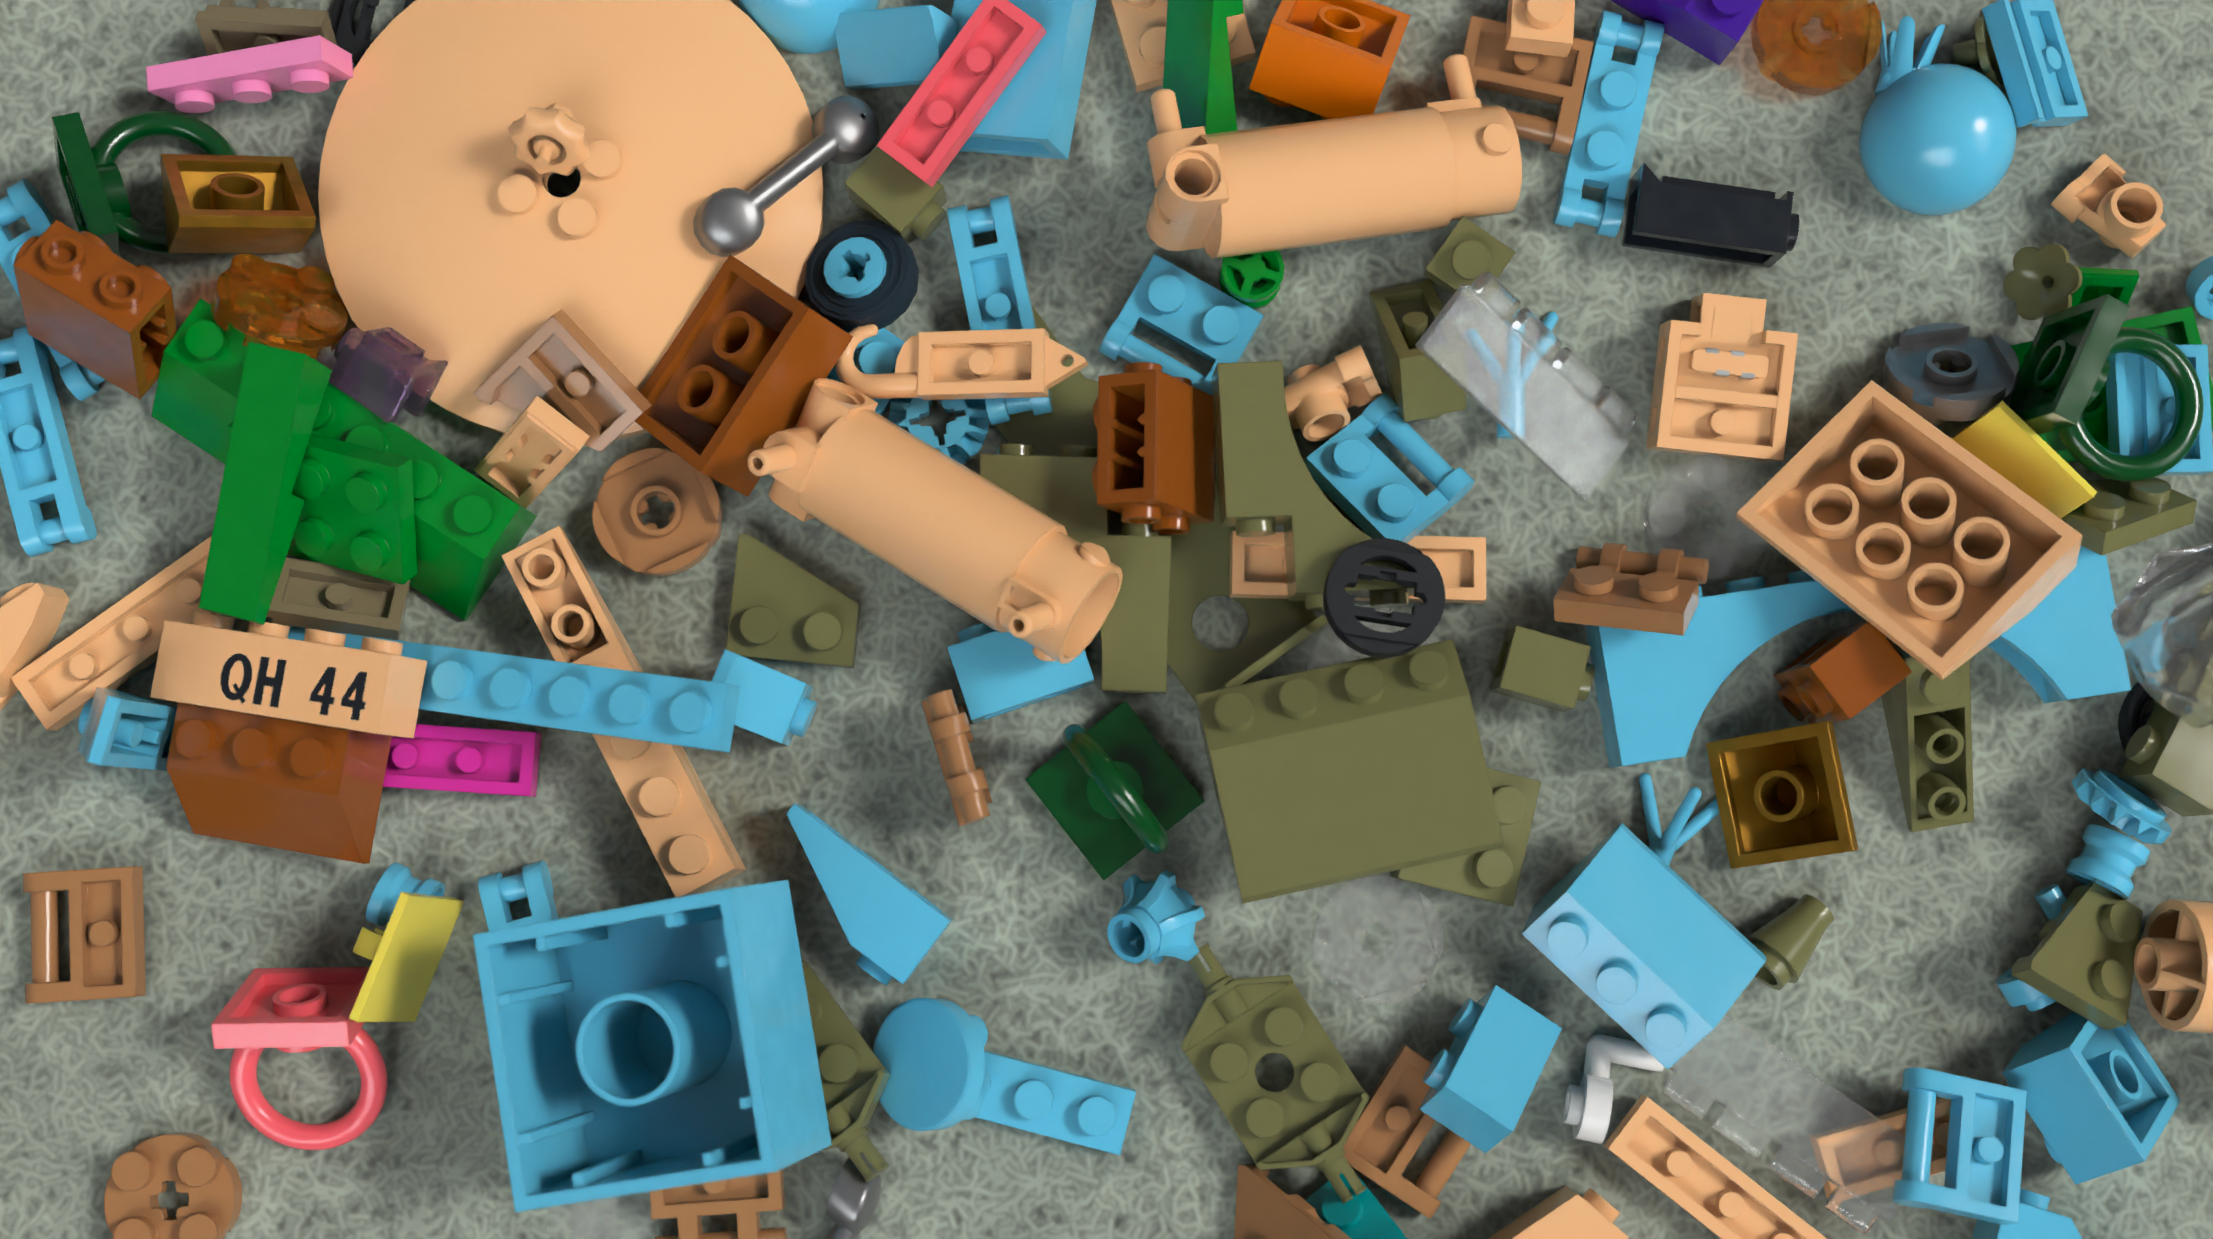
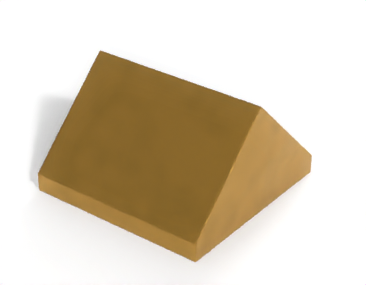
M161 154L168 253H298L302 251L313 233L316 216L293 157Z
M1832 720L1706 743L1731 869L1859 850Z

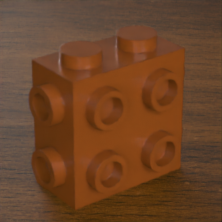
M55 220L40 237L33 236L21 246L13 264L28 334L140 400L158 380L163 352L177 333L172 287L152 268L146 265L134 266L114 254L109 246L96 235L87 231L78 233L60 221Z
M1129 363L1123 366V373L1098 376V398L1093 406V420L1098 431L1097 462L1092 470V483L1097 494V505L1121 513V521L1124 523L1151 524L1152 532L1160 535L1190 533L1191 524L1214 522L1215 431L1213 396L1193 387L1192 381L1188 378L1172 377L1162 372V366L1156 363Z

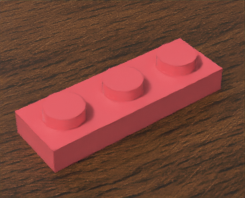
M983 0L876 146L932 188L1047 31L1039 22L1008 0Z

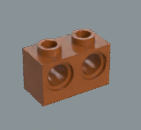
M1863 621L1833 630L1773 676L1783 687L1778 691V696L1785 708L1797 720L1803 722L1807 719L1810 724L1830 720L1838 722L1851 719L1911 674L1912 670L1885 635L1868 621Z

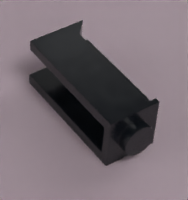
M1643 163L1631 178L1622 246L1770 268L1787 251L1793 250L1798 237L1799 214L1791 213L1794 192L1787 191L1780 199H1775L1776 192L1669 176H1662L1659 180L1649 167Z

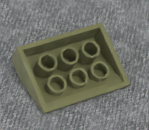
M1453 639L1422 645L1407 654L1397 657H1367L1196 694L1201 735L1242 904L1503 847V835L1473 705Z

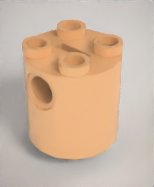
M2169 899L2157 905L2146 921L2141 940L2135 950L2133 964L2135 976L2141 986V992L2149 1013L2161 1027L2180 1032L2213 1033V901Z

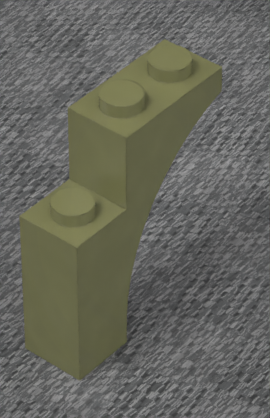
M1282 361L1217 363L1211 378L1220 528L1236 527L1238 537H1263L1274 535L1276 525H1284L1288 601H1305V609L1307 611H1324L1323 590L1333 564L1347 548L1372 538L1361 532L1334 507L1314 481L1304 463L1294 439L1287 413ZM1384 560L1364 564L1408 571L1397 563ZM1357 579L1356 586L1354 588L1346 587L1345 592L1349 595H1354L1355 598H1369L1370 608H1396L1409 605L1408 596H1413L1414 587L1376 579L1372 581Z
M998 444L996 445V454H980V475L1065 526L1067 536L1080 544L1090 542L1103 547L1109 555L1110 562L1121 568L1123 578L1120 591L1114 606L1100 628L1102 640L1101 690L1103 692L1167 694L1171 537L1159 536L1158 533L1152 532V525L1123 524L1121 525V535H1109L1110 509L1097 505V494L1092 483V470L1097 462L1096 447L1079 445L1061 446L1060 456L1034 455V446Z

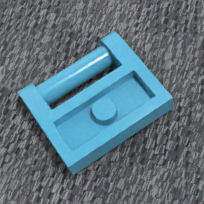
M1154 254L1118 318L1107 332L1098 352L1114 361L1120 356L1130 363L1150 362L1162 366V372L1172 377L1188 378L1192 381L1193 387L1212 395L1211 377L1217 363H1234L1239 361L1264 315ZM1139 321L1213 362L1214 365L1207 376L1200 374L1133 336L1132 333Z
M1384 393L1372 401L1359 417L1307 456L1304 463L1317 485L1372 539H1394L1408 543L1460 501L1472 488L1475 480L1461 467L1454 470L1407 422H1404L1403 418L1398 414L1397 403L1388 394ZM1381 432L1436 489L1426 496L1370 439Z
M1905 1068L1903 1071L1902 1090L1909 1094L1902 1178L1894 1181L1893 1202L1904 1206L1929 1208L2002 1225L2018 1223L2027 1091L1931 1069ZM1936 1097L1951 1100L1944 1186L1929 1183Z

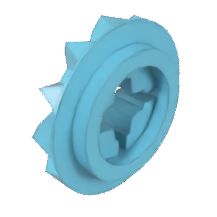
M894 398L890 402L889 421L962 465L978 453L987 437L989 417L984 399L938 400L945 412H956V415L966 413V416L956 417L955 421L946 424L947 434H944L945 445H940L939 438L935 436L931 426L911 425V423L919 422L921 418L930 415V405L933 404L932 400Z
M2082 768L2071 781L2080 800L2088 804L2092 811L2105 818L2109 824L2115 825L2128 836H2134L2143 843L2162 844L2171 834L2172 828L2164 820L2167 816L2166 812L2146 794L2118 778L2119 776L2101 768L2097 772Z

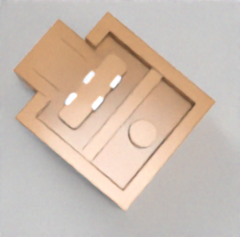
M1702 293L1692 298L1689 321L1669 320L1660 324L1646 449L1770 463L1784 461L1798 333L1763 331L1767 299Z

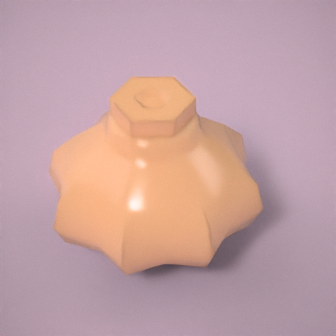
M553 103L545 109L530 107L522 118L514 121L508 127L509 135L515 144V157L529 163L539 174L554 172L569 176L577 165L584 163L590 158V149L585 141V127L575 121L570 108Z

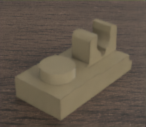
M221 0L218 6L207 5L205 11H198L195 18L207 56L318 35L337 45L328 11L270 7L269 2L266 0H258L256 8L236 7L235 0Z
M286 558L267 617L272 618V623L285 626L399 640L410 594V580L402 585L323 563Z

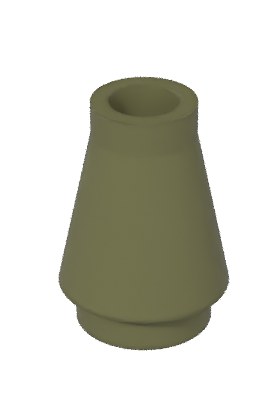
M1804 894L1793 906L1748 936L1747 939L1766 956V962L1755 977L1765 985L1776 990H1781L1788 982L1796 983L1825 930L1834 921L1832 912L1817 898Z

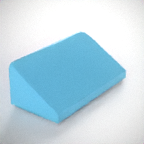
M932 5L840 13L834 30L845 87L855 90L922 84L956 38L958 21Z

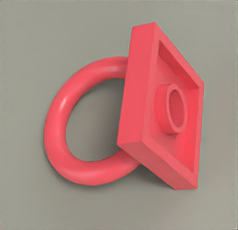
M370 967L255 968L212 1022L214 1049L235 1048L229 1070L230 1086L234 1100L248 1122L266 1137L296 1149L325 1150L354 1140L363 1134L377 1119L387 1094L388 1076L385 1061L375 1041L362 1028L365 1022H356L349 1019ZM322 1047H343L347 1050L358 1067L361 1089L352 1109L341 1118L322 1124L301 1123L287 1118L276 1111L263 1096L257 1079V1064L265 1048H276L289 1053L308 1052Z

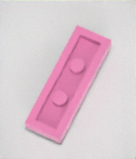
M321 35L147 66L148 92L175 104V108L178 111L205 113L214 110L215 103L236 100L243 103H262L271 100L272 93L294 90L301 93H318L326 91L330 88L331 82L353 78L352 54Z

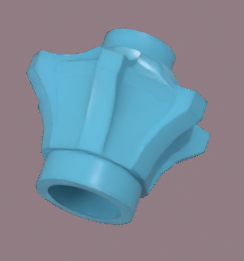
M1165 870L1160 873L1157 880L1146 882L1134 874L1123 883L1124 900L1122 907L1117 912V915L1110 920L1107 929L1109 943L1120 958L1130 963H1140L1147 959L1157 965L1163 960L1164 956L1176 957L1188 962L1200 952L1193 937L1196 922L1203 919L1205 914L1202 906H1196L1194 899L1186 890L1177 887L1175 874Z

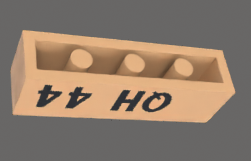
M194 612L192 624L164 620L150 694L151 698L414 739L427 661L401 656L404 643L363 637L361 649L344 647L345 634L308 628L305 630L304 641L288 639L290 626L265 622L264 625L249 622L248 631L241 632L233 630L235 618Z

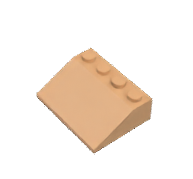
M1872 380L1737 512V518L1941 680L2028 615L2076 567L2083 536Z

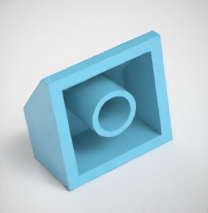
M2072 1012L2022 1045L2002 1072L2007 1080L2008 1087L2027 1091V1112L2043 1134L2049 1154L2056 1162L2064 1166L2075 1185L2145 1162L2181 1101L2128 1021L2126 1026L2105 1030L2076 1012Z

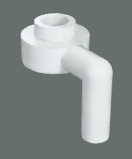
M1602 1034L1594 1035L1588 1040L1583 1077L1579 1086L1571 1084L1568 1086L1563 1108V1123L1573 1125L1574 1139L1602 1144L1605 1139L1613 1103V1081L1610 1079L1611 1063L1663 1072L1664 1066L1637 1041Z

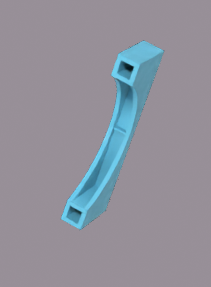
M2080 546L2076 567L2028 615L1987 645L2010 663L2029 682L2044 703L2131 690L2106 554L2101 556ZM1801 570L1788 573L1789 584L1766 587L1764 577H1752L1726 582L1727 593L1703 597L1702 588L1699 586V604L1684 636L1585 625L1588 645L1591 646V663L1595 665L1594 681L1609 768L1685 757L1694 730L1705 707L1723 681L1754 650L1777 634L1805 620L1854 610L1805 571Z

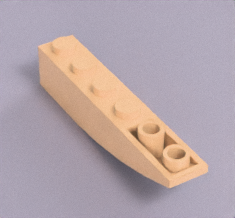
M557 526L502 555L555 661L644 673L562 527ZM592 734L675 898L704 893L746 870L682 746Z

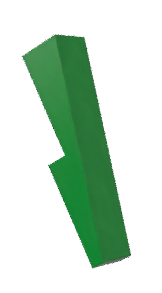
M1168 0L1163 89H1170L1175 92L1182 129L1204 126L1206 134L1237 131L1226 17L1244 14L1243 0Z
M248 341L199 602V608L261 625L265 623L305 502L292 495L293 487L332 373L331 369L307 354Z

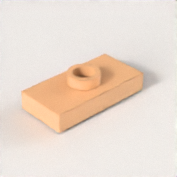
M536 396L485 454L474 471L526 509L581 450L590 436L540 397Z

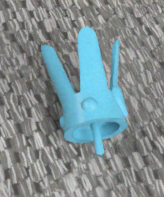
M1905 16L1901 19L1897 34L1896 31H1892L1889 35L1888 49L1884 23L1878 20L1881 72L1874 92L1875 96L1907 73L1931 64L1944 32L1945 24L1937 25L1932 34L1926 37L1913 65L1915 34L1913 18Z

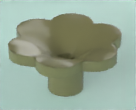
M1980 10L1979 17L1975 19L1974 23L1975 39L1954 44V60L1956 65L1964 67L1980 63L1987 78L1995 85L2001 86L2003 85L2002 75L1982 10Z
M2050 243L2041 249L2036 247L2020 249L2013 258L2014 270L2009 272L2003 281L2004 293L2007 297L2016 301V310L2019 316L2026 320H2038L2044 315L2048 316L2071 308L2072 294L2081 287L2083 276L2079 267L2070 263L2067 249L2061 244Z

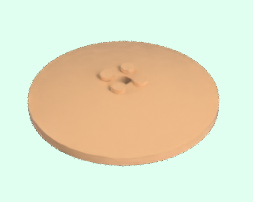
M415 0L397 15L368 47L353 69V78L348 79L330 120L320 161L318 187L320 230L326 259L337 291L351 319L369 345L391 370L417 392L448 412L479 427L504 434L520 416L522 411L498 401L491 405L479 401L473 392L552 315L562 309L634 387L641 392L728 259V257H720L709 253L697 240L694 234L693 220L698 207L712 193L722 188L736 187L746 191L751 189L813 140V120L804 95L783 57L754 21L730 0ZM553 103L570 108L574 120L585 127V141L590 149V158L575 167L580 172L581 180L577 190L570 196L561 198L551 195L548 192L547 183L552 173L539 174L529 163L515 157V144L509 135L508 127L514 121L522 118L530 107L545 109ZM823 165L764 211L765 224L761 236L749 249L734 256L800 301L807 289L805 285L807 261L815 246L821 240L824 226L825 182ZM634 422L616 440L642 435L648 431Z

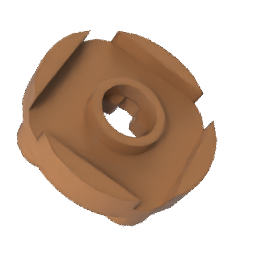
M645 448L620 458L604 475L602 479L604 483L598 491L597 501L594 499L592 521L601 545L612 558L639 574L662 577L684 572L703 560L721 536L723 504L716 483L712 478L699 472L675 452H670L668 449ZM654 496H658L663 503L673 501L675 511L668 516L670 523L661 529L655 523L645 525L642 521V515L650 510L647 500Z
M173 1132L142 1141L132 1150L123 1153L115 1160L112 1165L111 1175L107 1181L104 1194V1213L108 1228L113 1234L112 1239H224L237 1222L241 1211L242 1185L237 1168L229 1157L224 1158L219 1149L210 1145L212 1142L201 1135ZM167 1181L175 1182L177 1192L188 1194V1205L178 1208L176 1217L169 1216L167 1209L160 1206L158 1202V1195L166 1191Z

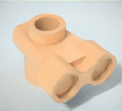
M2104 153L2080 177L2072 181L2053 200L2051 206L2072 224L2080 220L2099 234L2100 240L2106 246L2119 249L2133 259L2167 226L2160 218L2163 213V202L2158 192L2151 186L2139 182L2126 183L2123 177L2127 172Z
M1361 345L1335 356V361L1324 367L1315 364L1306 365L1298 368L1289 376L1287 380L1288 385L1284 387L1288 417L1294 430L1300 428L1306 440L1316 442L1332 438L1350 423L1351 418L1347 408L1355 405L1357 408L1362 407L1382 395Z

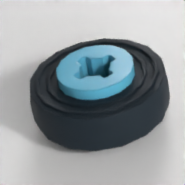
M874 220L852 221L833 229L817 243L807 261L805 285L811 304L815 309L844 331L850 332L858 326L875 324L879 330L891 325L909 308L917 293L919 269L913 250L893 228ZM855 273L858 276L857 280L855 277H853Z

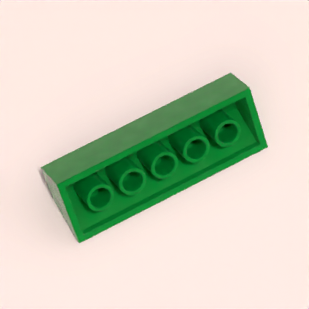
M200 298L163 352L151 416L225 464L229 447L227 425L234 420L248 341L272 347L276 346ZM329 381L312 433L412 458L418 574L410 579V586L462 620L467 621L504 566L505 562L502 555L517 547L537 516Z

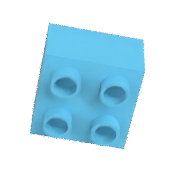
M788 880L727 888L473 935L515 1212L776 1172L832 1145Z

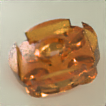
M1764 0L1753 17L1751 25L1752 47L1758 58V68L1761 74L1769 80L1778 82L1782 87L1790 91L1805 95L1829 94L1849 86L1874 59L1882 37L1881 15L1874 0L1870 4L1868 0ZM1812 17L1821 19V29L1830 31L1831 39H1823L1819 45L1813 44L1808 41V37L1803 35L1801 27H1806Z
M247 253L237 254L232 258L230 268L224 271L218 278L211 301V311L216 323L227 332L230 322L237 330L246 334L243 342L244 346L247 347L249 341L304 353L313 359L318 358L321 348L330 346L332 352L339 346L348 320L347 309L342 299L333 291L335 283L333 277L328 272L313 266L297 269L280 263L268 262L259 256Z

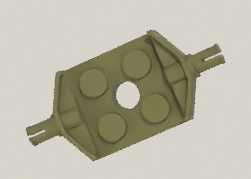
M1207 943L1198 949L1211 971L1207 972L1197 955L1188 962L1205 987L1206 991L1204 993L1207 998L1184 1038L1181 1048L1259 1170L1316 1166L1318 1171L1322 1170L1342 1200V1204L1348 1202L1353 1197L1339 1176L1341 1173L1356 1195L1367 1188L1363 1186L1345 1158L1346 1152L1343 1147L1370 1097L1351 1072L1293 983L1290 975L1233 979L1232 975L1228 976L1210 949V945ZM1268 1054H1280L1286 1057L1292 1064L1294 1077L1291 1084L1283 1091H1267L1259 1085L1256 1079L1257 1064Z
M802 960L832 1142L831 1146L822 1150L838 1147L841 1152H846L865 1178L866 1183L876 1178L878 1173L883 1172L890 1166L867 1136L871 1132L867 1125L886 1087L890 1074L808 962Z

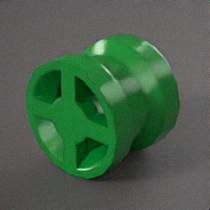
M1276 250L1224 257L1219 278L1221 291L1254 310L1264 308L1275 299L1283 281L1285 266L1281 254ZM1234 270L1240 272L1241 277L1244 279V282L1240 279L1239 274L1234 273ZM1261 279L1268 281L1267 283L1261 281L1259 284L1253 285V283L1259 282Z

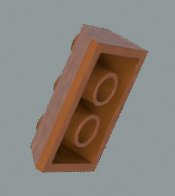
M730 254L640 393L652 406L635 422L699 472L748 497L761 476H756L749 470L748 456L755 450L763 449L764 443L770 435L777 431L794 428L814 380L827 378L853 336Z
M178 702L166 768L194 834L369 864L392 736Z

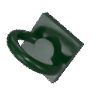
M147 111L130 115L114 123L99 136L91 148L79 112L52 117L57 168L78 232L87 231L96 235L119 257V240L129 246L149 253L161 255L186 254L168 253L166 229L153 228L132 218L126 189L115 161L128 146L149 137L168 136L179 138L198 147L206 155H236L228 141L214 128L192 116L172 111Z
M2107 294L2043 318L2018 373L2016 387L2009 407L2038 435L2057 430L2062 442L2071 455L2090 471L2113 480L2141 481L2154 478L2168 471L2179 463L2192 448L2199 434L2203 419L2202 388L2191 362L2174 343L2153 331L2135 327H2121L2131 306ZM2117 353H2134L2151 360L2167 376L2175 396V417L2168 435L2156 448L2140 455H2120L2104 448L2091 436L2082 419L2084 409L2097 397L2107 380L2110 370L2108 356Z
M1126 701L1089 730L1078 724L1067 726L1062 733V741L1066 748L1025 779L1103 880L1107 879L1143 849L1153 854L1165 851L1169 844V837L1166 831L1204 802Z

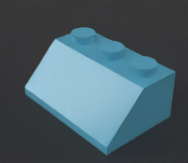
M1622 823L1533 906L1522 932L1525 938L1667 1070L1717 1026L1766 962V956Z

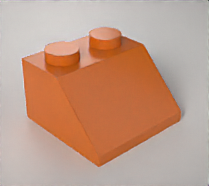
M1282 0L1271 21L1249 89L1263 94L1268 101L1281 107L1296 106L1321 115L1323 120L1374 114L1411 15L1371 0Z

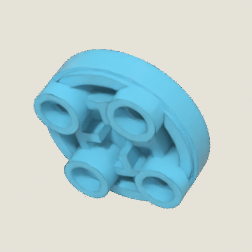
M914 998L901 1003L889 1013L877 1033L873 1052L890 1074L879 1101L887 1114L896 1123L914 1131H934L952 1127L961 1120H971L977 1116L982 1106L981 1089L985 1074L984 1047L988 1039L985 1022L977 1015L968 1014L954 1002L942 998Z

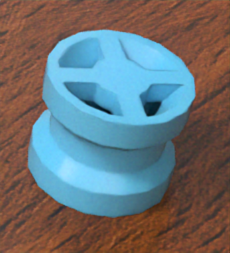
M2093 824L2087 825L2082 835L2085 847L2079 857L2070 860L2066 873L2083 884L2096 882L2122 899H2129L2134 889L2131 877L2137 867L2146 864L2151 854L2150 850L2136 840L2112 829Z
M394 862L383 873L370 897L365 914L366 920L379 926L388 924L401 892L444 896L445 884L433 878L421 881L412 876L410 868Z

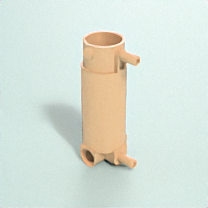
M1463 54L1451 55L1443 62L1451 100L1429 102L1424 108L1206 134L1204 126L1182 129L1175 92L1170 89H1160L1155 91L1150 97L1157 135L1147 142V150L1157 191L1146 217V229L1149 237L1161 248L1168 251L1204 248L1206 253L1212 259L1436 230L1446 227L1450 221L1460 220L1463 216L1471 219L1508 214L1515 209L1521 191L1522 157L1519 138L1513 120L1505 108L1499 105L1482 107L1481 100L1476 97L1468 58Z
M827 378L814 380L796 426L770 435L764 443L763 449L755 450L748 456V468L754 475L765 476L770 474L774 478L769 489V498L780 508L803 522L816 518L999 633L1009 631L1014 637L1021 638L1034 646L1033 654L1040 660L1058 661L1061 664L1070 663L1079 656L1104 624L1120 591L1123 578L1122 570L1110 562L1109 555L1103 547L1090 542L1080 544L1067 536L1065 526L876 413L875 410L878 402L836 380Z

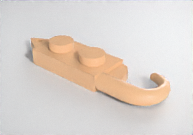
M875 324L858 326L848 332L853 338L835 364L836 374L841 383L852 387L871 399L921 398L922 400L1049 397L1050 388L1088 366V361L1081 355L1050 339L1049 333L1045 328L918 332L917 335L911 336L902 345L896 359L895 373L865 374L857 369L853 359L854 351L858 344L864 339L878 334V327ZM1067 358H1073L1072 365L1065 367L1064 361Z

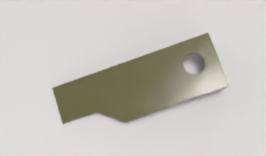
M1032 306L1036 328H1045L1049 333V338L1059 343ZM1067 358L1064 361V366H1071L1073 363L1072 359ZM1078 371L1050 388L1053 412L1034 416L1033 410L1010 415L1009 422L995 424L1008 444L1034 446V455L1060 456V447L1069 445L1097 448L1098 431L1093 420V406L1098 398V381L1087 379ZM1216 474L1214 522L1191 524L1190 533L1159 534V536L1171 537L1168 665L1196 704V694L1246 684L1328 624L1324 614L1317 618L1313 611H1307L1305 609V601L1269 598H1232L1241 604L1248 617V632L1242 643L1232 650L1217 652L1207 649L1197 640L1192 628V618L1196 608L1210 597H1229L1230 534L1232 531H1236V527L1220 528ZM1110 510L1109 535H1121V525L1129 523L1122 522V514Z

